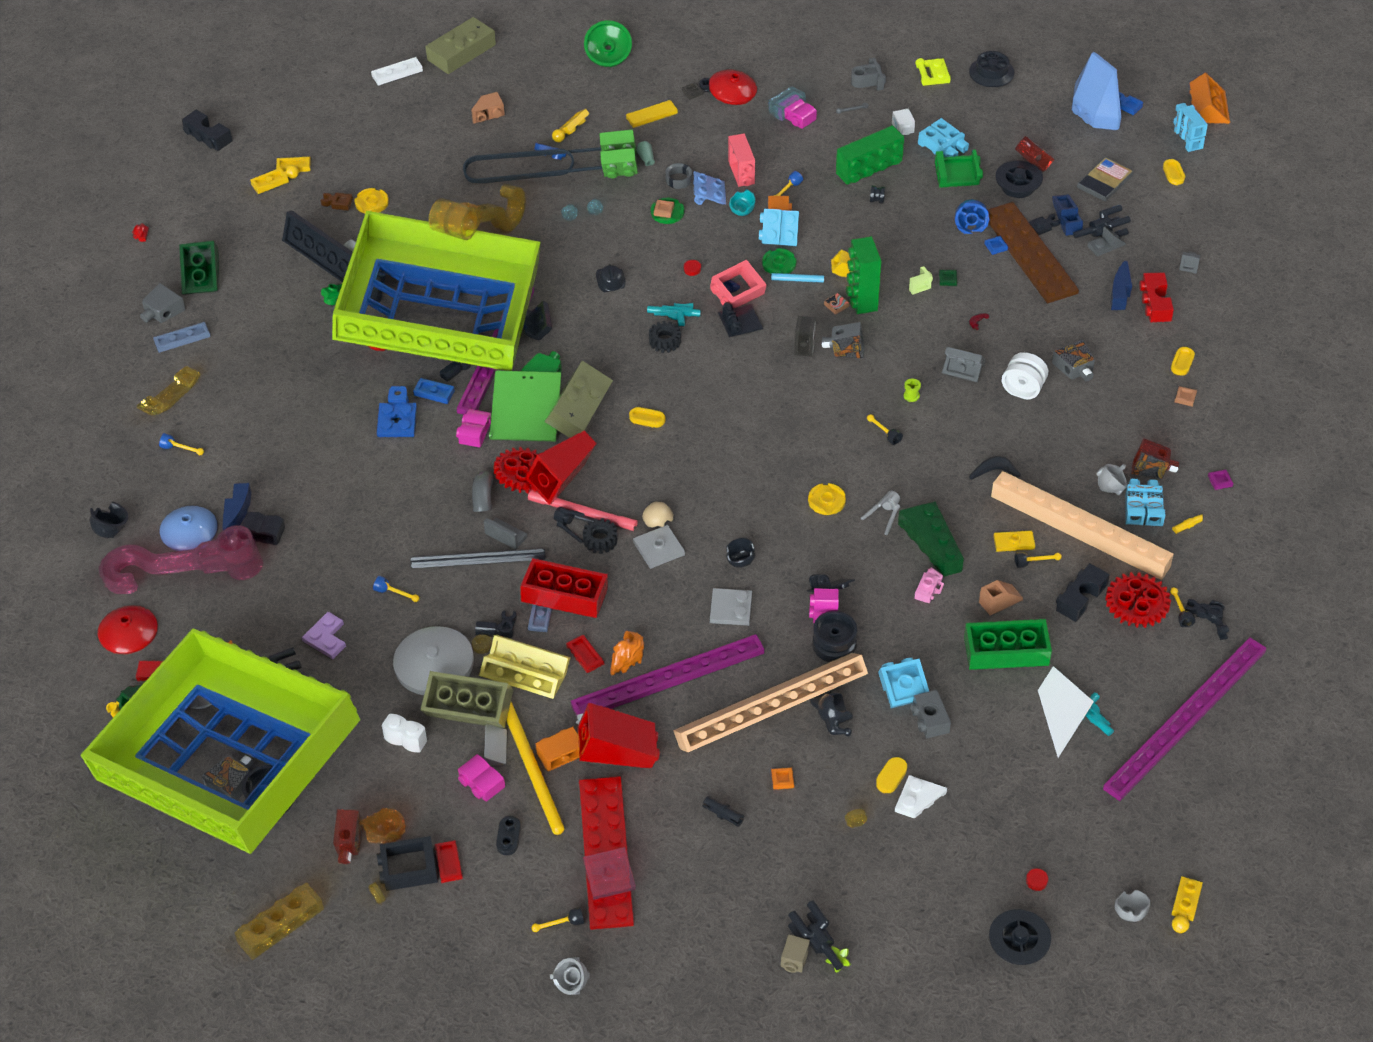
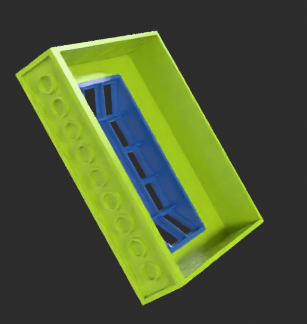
M366 211L333 311L332 340L512 371L538 269L540 242ZM379 269L399 281L396 290L376 280ZM404 283L427 286L424 296L403 293ZM373 287L394 298L391 309L370 298ZM432 287L454 291L452 301L431 298ZM460 292L482 296L480 306L459 303ZM508 293L505 303L486 306L488 296L492 297ZM399 300L477 313L473 333L394 320ZM367 306L373 307L388 316V318L366 315ZM504 310L501 321L481 325L484 314ZM499 329L497 338L478 335L481 332Z
M193 628L82 752L81 757L97 781L252 854L358 724L360 718L357 708L350 699V694L345 690L335 689L330 684H323L312 676L302 675L299 671L295 669L290 670L281 663L276 664L265 656H257L250 650H243L234 643L229 644L220 637L215 638L205 631H198ZM197 696L203 697L219 709L206 726H203L185 713V710ZM227 714L243 721L229 738L213 731ZM178 718L183 719L200 732L186 749L165 735ZM251 725L267 731L266 735L254 749L237 742ZM275 736L292 742L291 746L279 760L262 753ZM207 737L273 766L243 803L177 773ZM158 741H162L180 754L170 768L145 758Z

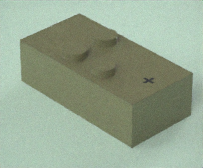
M472 17L426 45L427 60L447 74H450L495 46V31Z
M581 361L545 422L569 438L584 431L613 380L584 361Z
M430 671L421 711L430 717L484 726L490 724L505 729L513 688L504 682Z

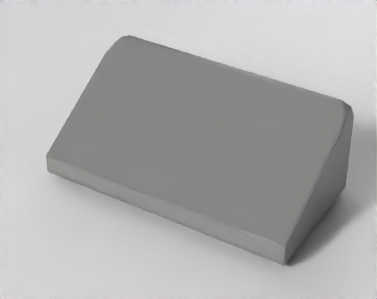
M486 724L484 760L490 766L506 765L507 730Z

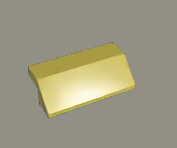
M494 635L490 654L484 656L479 676L508 683L510 686L554 699L566 676L570 657Z

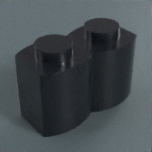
M247 512L240 527L241 538L247 541H260L261 543L278 545L285 529L284 519L277 515L265 516L260 512Z

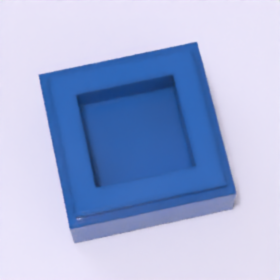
M1001 236L985 240L984 244L992 255L1008 250V246Z

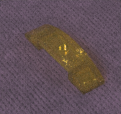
M185 366L174 375V382L154 398L151 396L146 397L137 405V409L149 415L165 412L194 386L200 377V372Z

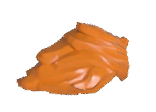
M626 631L623 637L624 640L618 642L613 647L615 652L612 655L610 674L612 676L620 671L626 673L631 665L635 666L636 662L641 664L644 649L643 636L635 632Z

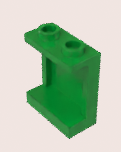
M976 149L972 150V155L955 157H944L943 151H936L934 163L939 187L979 185L980 179H983V170L979 168L981 161L980 155L977 156Z

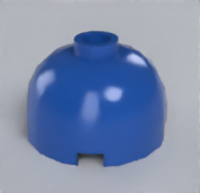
M974 199L966 200L960 203L956 209L955 223L962 233L973 234L970 231H979L981 233L988 226L989 214L982 202ZM968 225H976V228L972 230L967 229Z

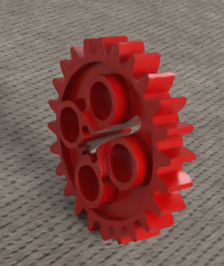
M519 447V450L512 448V452L506 449L505 454L500 453V457H496V461H494L493 474L496 475L495 479H500L499 484L505 483V488L512 487L511 491L518 489L519 493H521L522 490H525L529 494V490L532 489L536 492L525 477L538 455L536 453L537 450L535 449L531 452L529 448L523 450L522 447Z
M1130 572L1129 577L1122 574V578L1116 577L1115 582L1111 581L1105 598L1107 601L1106 607H1110L1109 613L1115 612L1114 618H1121L1120 623L1128 621V626L1135 623L1136 628L1139 627V624L1146 628L1147 623L1154 626L1155 621L1161 623V619L1166 618L1171 599H1169L1170 593L1166 592L1167 587H1161L1162 581L1155 582L1156 577L1149 579L1148 574L1141 577L1140 572H1138L1137 576Z

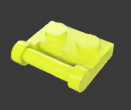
M919 58L916 60L915 64L919 68L923 86L950 83L951 79L944 58L932 60ZM925 67H929L932 78L927 75Z

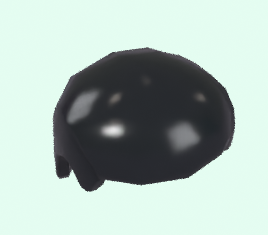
M747 538L735 539L726 546L727 560L729 564L736 568L746 567L755 559L756 554L753 542Z

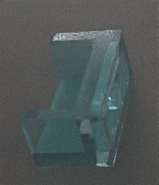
M791 86L768 100L769 113L781 121L785 120L784 108L799 99L806 103L805 93Z

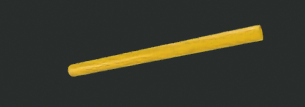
M511 701L506 720L551 830L555 835L562 834L565 830Z

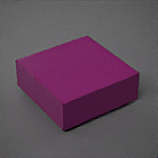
M1227 470L1208 473V478L1214 490L1233 487V481Z

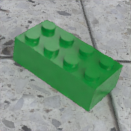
M892 125L838 148L836 174L848 185L856 183L864 177H870L872 174L883 171L894 164H899L903 160L904 136Z
M872 236L852 239L851 247L848 248L850 260L847 262L849 273H847L849 285L846 286L847 296H851V307L856 310L857 314L878 311L881 258Z
M1046 619L966 623L964 641L969 670L1050 665L1052 649Z

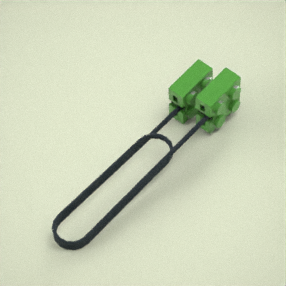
M633 130L600 133L601 147L573 150L549 149L475 155L465 161L463 172L465 178L471 183H493L561 176L570 172L603 169L604 177L616 178L623 175L630 177L638 174ZM601 151L602 166L572 169L574 167V158L571 153ZM568 154L572 160L570 167L565 170L479 179L471 178L466 173L469 164L481 160Z

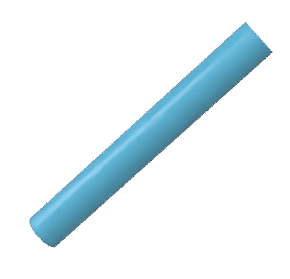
M772 273L771 280L824 282V275Z

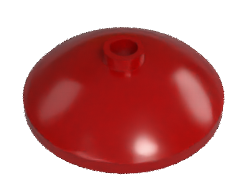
M721 70L713 74L709 80L711 94L716 99L727 104H746L757 93V86L754 80L739 70Z
M135 605L123 606L111 611L102 619L98 627V638L101 645L108 651L117 654H130L142 650L153 641L158 631V623L155 615L144 607Z

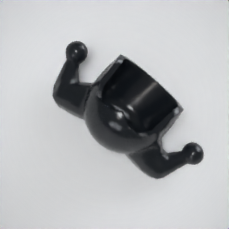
M829 690L810 699V703L818 710L819 716L825 721L827 730L831 735L851 736L852 730L850 728L843 729L839 727V724L853 718L852 713L846 710L841 693L831 694Z

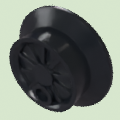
M998 51L981 53L969 68L972 80L986 87L1004 86L1012 81L1015 73L1008 57Z
M1026 161L1006 162L997 169L995 175L1002 191L1013 198L1030 196L1043 182L1041 170L1034 164Z
M1013 909L1001 913L994 919L989 930V940L996 954L1005 961L1016 965H1028L1041 960L1047 954L1051 945V932L1046 922L1035 913L1022 909Z

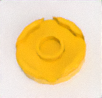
M376 188L362 190L354 200L356 209L362 213H366V211L379 213L385 210L389 203L387 193L381 189L380 191L376 190Z
M830 483L828 485H816L811 489L808 496L810 508L822 515H832L840 512L846 502L844 491L839 486Z

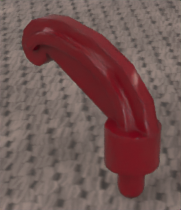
M982 313L973 316L969 320L970 326L978 330L979 325L977 322L983 318L988 319L989 315Z

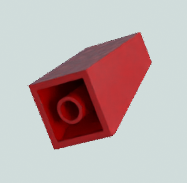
M584 430L538 454L525 479L550 505L584 467L597 443Z
M588 703L578 725L579 761L652 768L655 761L659 759L660 751L656 745L658 732L655 731L654 722Z

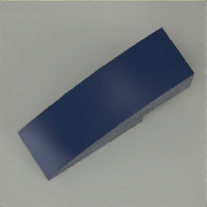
M1070 195L1052 196L1053 205L1064 234L1066 236L1073 235V232L1083 229V221L1078 215V207Z
M1124 261L1115 275L1111 292V310H1125L1127 297L1131 295L1132 282L1128 261Z
M249 483L234 484L233 498L225 499L222 526L225 539H229L236 532L248 512L252 495Z

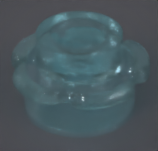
M597 199L591 200L587 206L588 213L600 214L603 210L602 203Z
M572 204L563 207L561 210L563 219L565 218L568 221L574 220L577 217V208Z

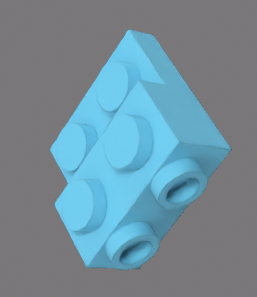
M764 209V212L760 213V223H763V230H759V240H762V244L797 246L799 211Z
M906 658L901 663L895 665L893 662L886 663L878 671L883 690L887 693L891 708L913 703L914 695L929 692L920 659Z

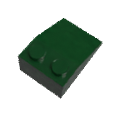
M214 241L179 244L182 294L218 291L219 250Z

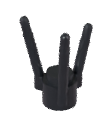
M558 507L554 513V520L557 521V526L565 530L580 543H583V540L565 525L570 524L573 518L594 523V519L585 517L584 513L563 507Z

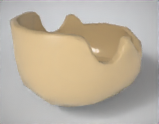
M653 502L644 510L642 518L648 527H664L667 520L670 522L673 520L674 514L664 502Z

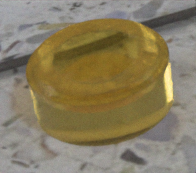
M478 635L473 638L472 648L476 653L484 654L491 650L492 641L489 636Z
M855 809L846 814L845 821L848 827L854 828L862 826L867 821V816L863 809Z
M376 882L368 885V889L377 904L386 901Z

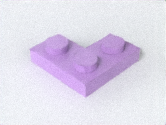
M327 612L302 637V641L334 659L346 647L345 642L333 636L344 625L343 620Z

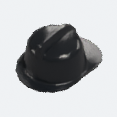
M608 264L603 269L596 271V279L601 291H616L625 287L624 273L617 266Z

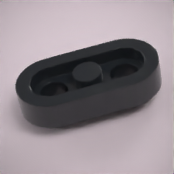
M506 816L499 823L496 847L497 851L502 855H512L518 848L521 825L517 817Z

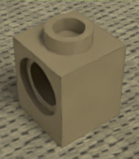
M788 935L781 956V967L791 973H802L809 953L810 940Z

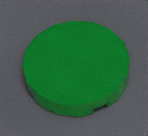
M675 198L659 199L674 202L671 218L654 216L656 203L654 202L651 206L652 218L663 224L678 222L685 213L684 205Z
M787 249L769 250L762 258L764 270L771 275L772 273L789 274L795 270L797 265L794 254Z

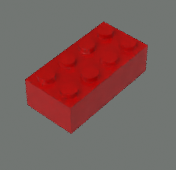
M532 558L521 583V602L597 618L608 591V574Z

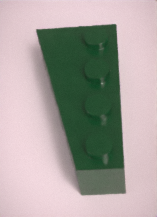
M936 502L899 510L898 525L907 532L911 540L915 541L919 549L929 557L931 563L944 577L962 572L964 558Z

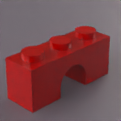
M1165 272L1144 273L1142 281L1139 282V289L1143 291L1142 302L1146 304L1145 315L1149 316L1150 322L1172 321L1174 309L1171 297L1164 298L1168 286Z

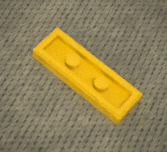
M668 100L626 114V119L635 128L677 114L678 112L672 101Z

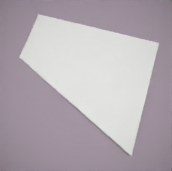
M1053 666L1038 689V693L1059 758L1094 701Z

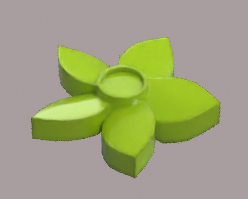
M832 946V950L843 966H851L849 960L846 959L849 949L839 950Z

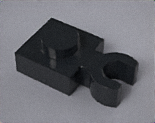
M1051 214L1047 219L1041 216L1029 221V224L1039 236L1051 231L1052 227L1059 226L1060 220L1053 221L1055 214Z

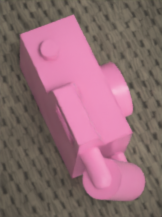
M932 567L928 569L927 573L924 572L915 592V599L930 604V601L934 599L933 595L940 594L943 589L944 583L941 582L943 575Z

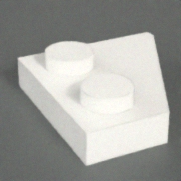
M909 775L895 807V812L916 818L924 809L933 805L934 801L939 797L946 795L947 788Z

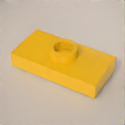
M1032 531L994 533L996 552L1035 549Z

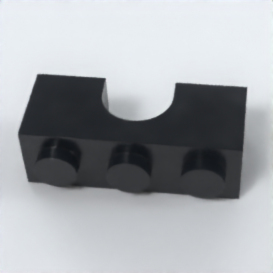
M197 109L182 119L184 132L187 135L194 136L197 141H202L210 149L213 148L220 151L233 141L229 128L220 123L210 127L208 116Z
M1089 563L1085 569L1082 568L1074 581L1071 580L1066 591L1058 595L1056 611L1077 622L1087 610L1089 601L1082 594L1089 593L1098 597L1108 586L1110 574Z

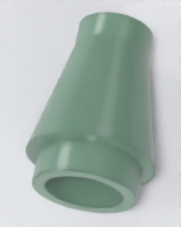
M647 141L640 142L636 147L637 154L646 166L654 165L652 145Z

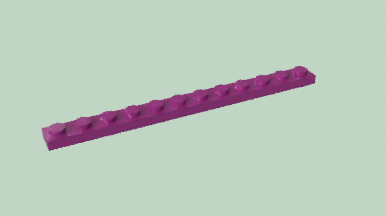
M1249 638L1104 784L1103 790L1118 801H1121L1265 654L1267 648Z

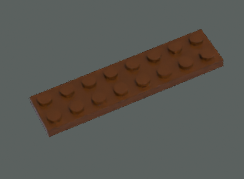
M1014 202L987 209L989 214L988 224L997 236H1001L1007 244L1008 251L1047 304L1079 293L1077 286Z

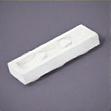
M414 57L371 71L377 85H381L422 72L423 69L418 59Z

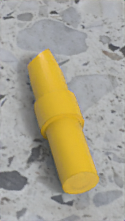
M1203 514L1184 520L1182 523L1172 527V530L1177 534L1187 528L1194 527V525L1202 522Z

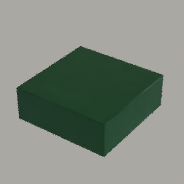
M939 270V286H957V270Z

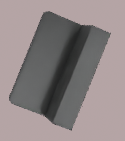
M488 518L484 520L485 534L515 550L527 538V533L498 518H495L493 521Z

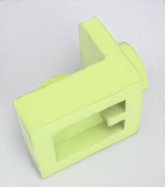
M924 266L920 267V275L910 278L909 291L912 295L931 288L933 277L931 272L927 271Z

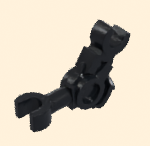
M1188 599L1187 605L1192 607L1186 606L1185 611L1197 614L1196 617L1207 618L1211 623L1215 624L1219 639H1228L1226 633L1229 632V628L1222 622L1223 610L1225 609L1223 603L1212 600L1209 605L1205 603L1199 604L1194 599Z

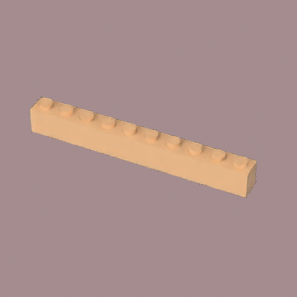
M1002 471L993 482L991 497L1160 580L1163 579L1171 568L1173 553Z
M856 653L848 654L673 731L679 748L690 752L864 676L868 672L863 657Z

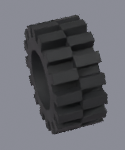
M663 321V324L657 322V326L653 324L652 328L649 329V344L651 348H655L657 352L661 350V353H664V350H667V353H669L670 349L675 351L676 347L679 348L681 344L679 326L677 327L675 323L672 325L670 321L668 324L666 321ZM662 335H669V336H671L670 338H667V339L659 338V336H662Z
M601 518V521L594 519V523L589 521L588 525L585 524L582 532L583 543L587 550L591 551L593 549V553L599 551V554H603V550L607 553L609 548L611 550L614 549L618 538L617 528L613 522L610 524V520L607 519L604 522V519ZM597 533L607 535L603 539H596L593 536Z

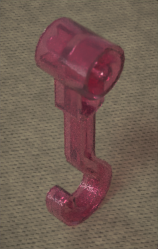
M232 526L223 530L216 540L201 542L198 547L190 550L153 554L137 545L117 547L102 559L99 566V574L109 591L116 594H129L137 590L138 584L131 573H119L128 565H137L151 574H168L195 569L202 570L205 574L227 571L232 578L245 580L258 574L262 569L263 559L251 531L244 526Z

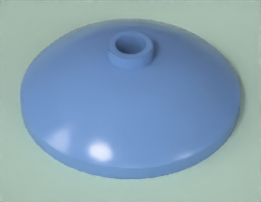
M199 506L181 507L172 511L164 518L160 525V536L163 543L171 549L193 551L207 545L214 538L218 528L217 520L214 514L206 508Z

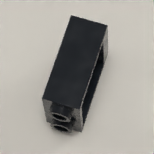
M431 836L380 844L381 853H377L378 866H382L383 871H379L380 883L385 884L386 891L438 882ZM424 851L427 869L389 875L388 856Z

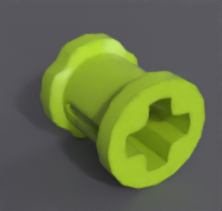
M917 379L906 380L904 384L906 389L903 395L904 399L908 402H915L920 398L918 391L921 388V383Z

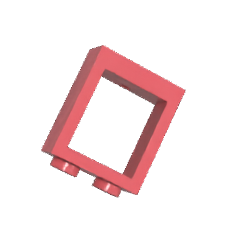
M745 133L728 136V162L738 187L755 184V158Z
M745 260L713 276L710 289L713 294L718 296L722 305L728 302L732 304L733 308H737L763 295L767 285L751 264ZM741 275L751 289L733 297L723 283Z

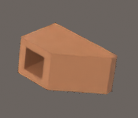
M498 92L481 96L471 110L473 124L504 116V104Z
M996 580L981 587L979 603L991 616L1022 601L1023 597L1012 584Z

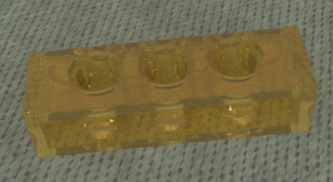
M307 882L302 886L296 887L285 898L279 899L272 907L260 912L255 919L239 927L234 933L237 943L250 959L254 960L323 911L322 899Z

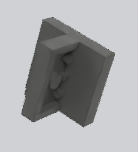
M947 347L945 351L947 356L942 374L978 383L981 369L985 366L986 359L979 354Z

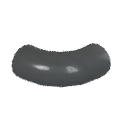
M489 471L479 472L473 480V512L492 510L491 487L494 484V476Z

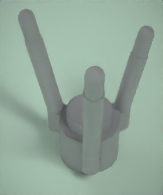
M888 491L874 507L861 517V520L867 518L880 506L885 510L892 509L893 511L884 533L888 535L895 515L900 508L898 504L900 496L898 493Z

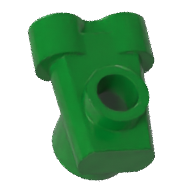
M329 284L328 287L322 288L323 302L328 305H336L342 284Z

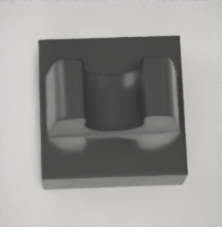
M1191 251L1188 253L1183 252L1179 270L1197 273L1201 255Z

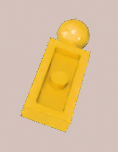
M587 109L577 112L562 127L554 130L552 133L553 140L555 142H562L565 139L566 133L568 135L572 134L576 130L575 127L577 125L583 124L586 121L585 118L589 115Z
M294 165L288 166L286 171L278 168L250 179V182L255 191L260 194L288 183V177L291 179L296 178L299 175V169Z
M1181 876L1171 914L1176 916L1172 920V928L1177 933H1184L1189 929V920L1193 921L1203 882Z

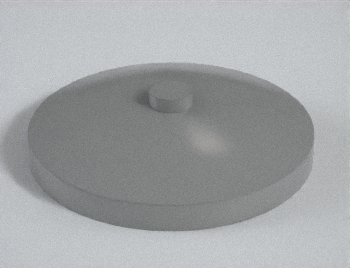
M438 626L423 628L407 636L397 647L393 658L394 671L399 682L406 689L420 695L425 694L430 671L469 677L474 665L473 650L468 639L454 629Z

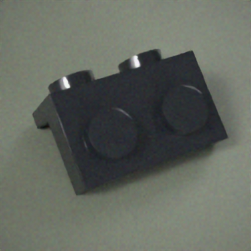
M542 301L532 311L527 309L524 321L525 334L535 340H541L553 329L549 305L545 301Z

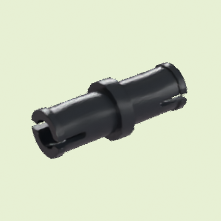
M710 795L703 801V808L717 814V817L721 820L724 818L737 827L743 823L744 819L741 818H745V816L730 808L729 804L721 803Z

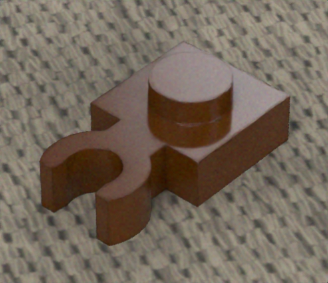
M323 193L324 199L320 201L321 206L327 207L331 205L332 209L349 211L353 197L352 194L335 193L334 196L329 193Z

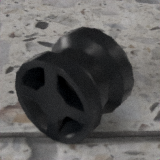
M872 185L870 202L878 201L883 204L886 187L877 188Z

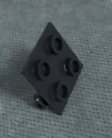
M726 302L723 304L722 311L718 312L729 337L763 329L752 304L733 308L732 304Z
M812 574L809 577L811 589L807 590V592L814 593V589H843L849 587V583L854 582L855 579L842 578L830 582L829 577L825 574Z

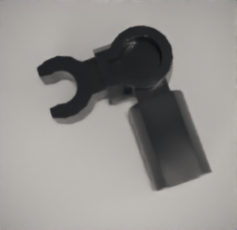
M450 361L452 363L440 371V376L448 382L458 375L461 370L469 369L471 364Z
M503 610L501 614L502 621L499 625L493 622L477 621L475 635L488 637L499 635L511 639L513 637L514 623L517 618L516 611H513L512 616L507 617L506 611Z

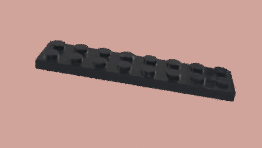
M288 211L286 213L282 241L343 283L353 252L294 211ZM379 270L376 280L384 284L386 274ZM373 287L370 298L378 303L381 302L383 291Z

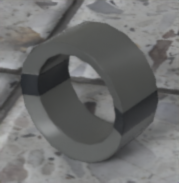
M675 163L668 166L665 172L667 185L675 189L688 187L692 182L691 168L683 163ZM676 173L685 174L687 177L682 180L672 179L670 176Z

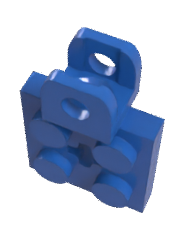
M392 386L388 393V403H379L377 437H414L417 405L416 403H409L405 386ZM400 391L401 394L395 395V392ZM399 418L402 420H399L398 423H395L393 419Z

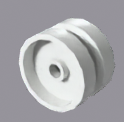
M1015 354L1002 375V384L1011 395L1023 399L1035 398L1048 377L1047 365L1034 354Z

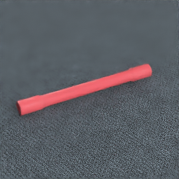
M530 490L528 500L549 505L537 491ZM556 498L550 504L553 507H563L585 514L584 516L600 521L601 518L604 519V522L608 519L610 523L613 522L618 527L631 531L635 530L634 526L636 527L638 523L637 520L617 516L560 498Z

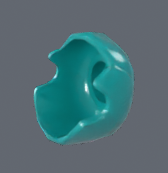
M747 189L744 192L737 191L730 198L729 207L731 211L739 216L750 214L754 210L756 203L754 193Z

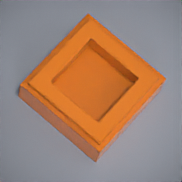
M792 768L771 769L773 789L794 788Z

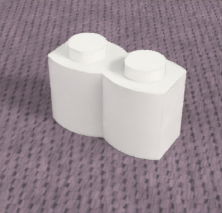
M389 714L382 724L384 738L391 744L402 745L411 752H421L427 742L425 727L418 722L406 721L400 715Z

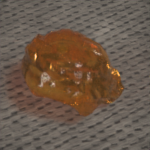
M382 808L362 821L369 843L385 844L395 842L405 833L404 817L399 811L394 809Z

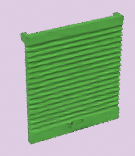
M495 371L489 439L556 441L557 429L547 424L545 420L560 396L561 373Z

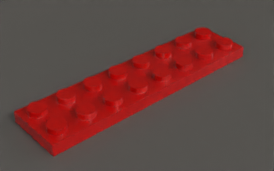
M621 777L579 780L590 930L634 926Z

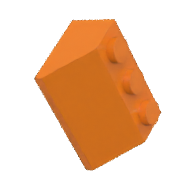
M1206 72L1191 81V103L1206 123L1229 124L1230 118L1225 90Z

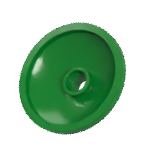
M610 20L601 21L594 24L587 31L584 38V49L586 55L593 63L602 67H613L627 59L632 49V39L630 33L622 24Z

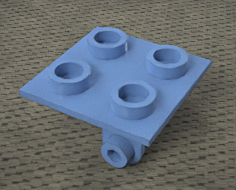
M694 171L695 203L701 205L705 199L720 204H726L725 182Z

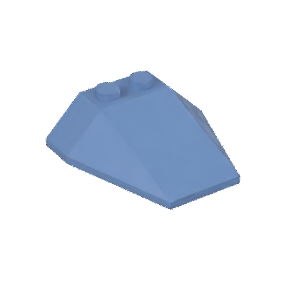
M1093 52L1075 83L1072 111L1093 128L1118 130L1121 122L1117 69Z

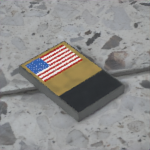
M1105 157L1078 182L1077 188L1106 202L1133 175L1134 171Z

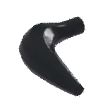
M994 456L983 461L970 474L969 478L972 480L992 470H1005L1016 478H1019L1021 474L1006 457Z

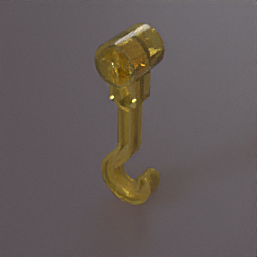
M504 184L501 187L500 195L507 198L508 205L506 211L503 207L489 203L474 205L467 202L457 203L440 198L436 200L431 208L429 215L430 228L433 231L463 240L471 239L479 224L486 221H491L492 225L497 229L511 232L518 226L523 217L526 203L525 192L520 187Z

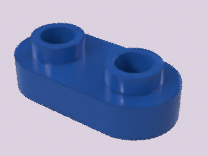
M535 143L534 150L559 149ZM566 154L552 155V158L562 160V157H566Z

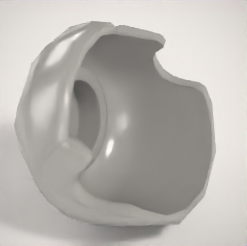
M1134 890L1131 894H1126L1124 891L1115 900V911L1125 921H1140L1149 911L1150 899L1139 890Z

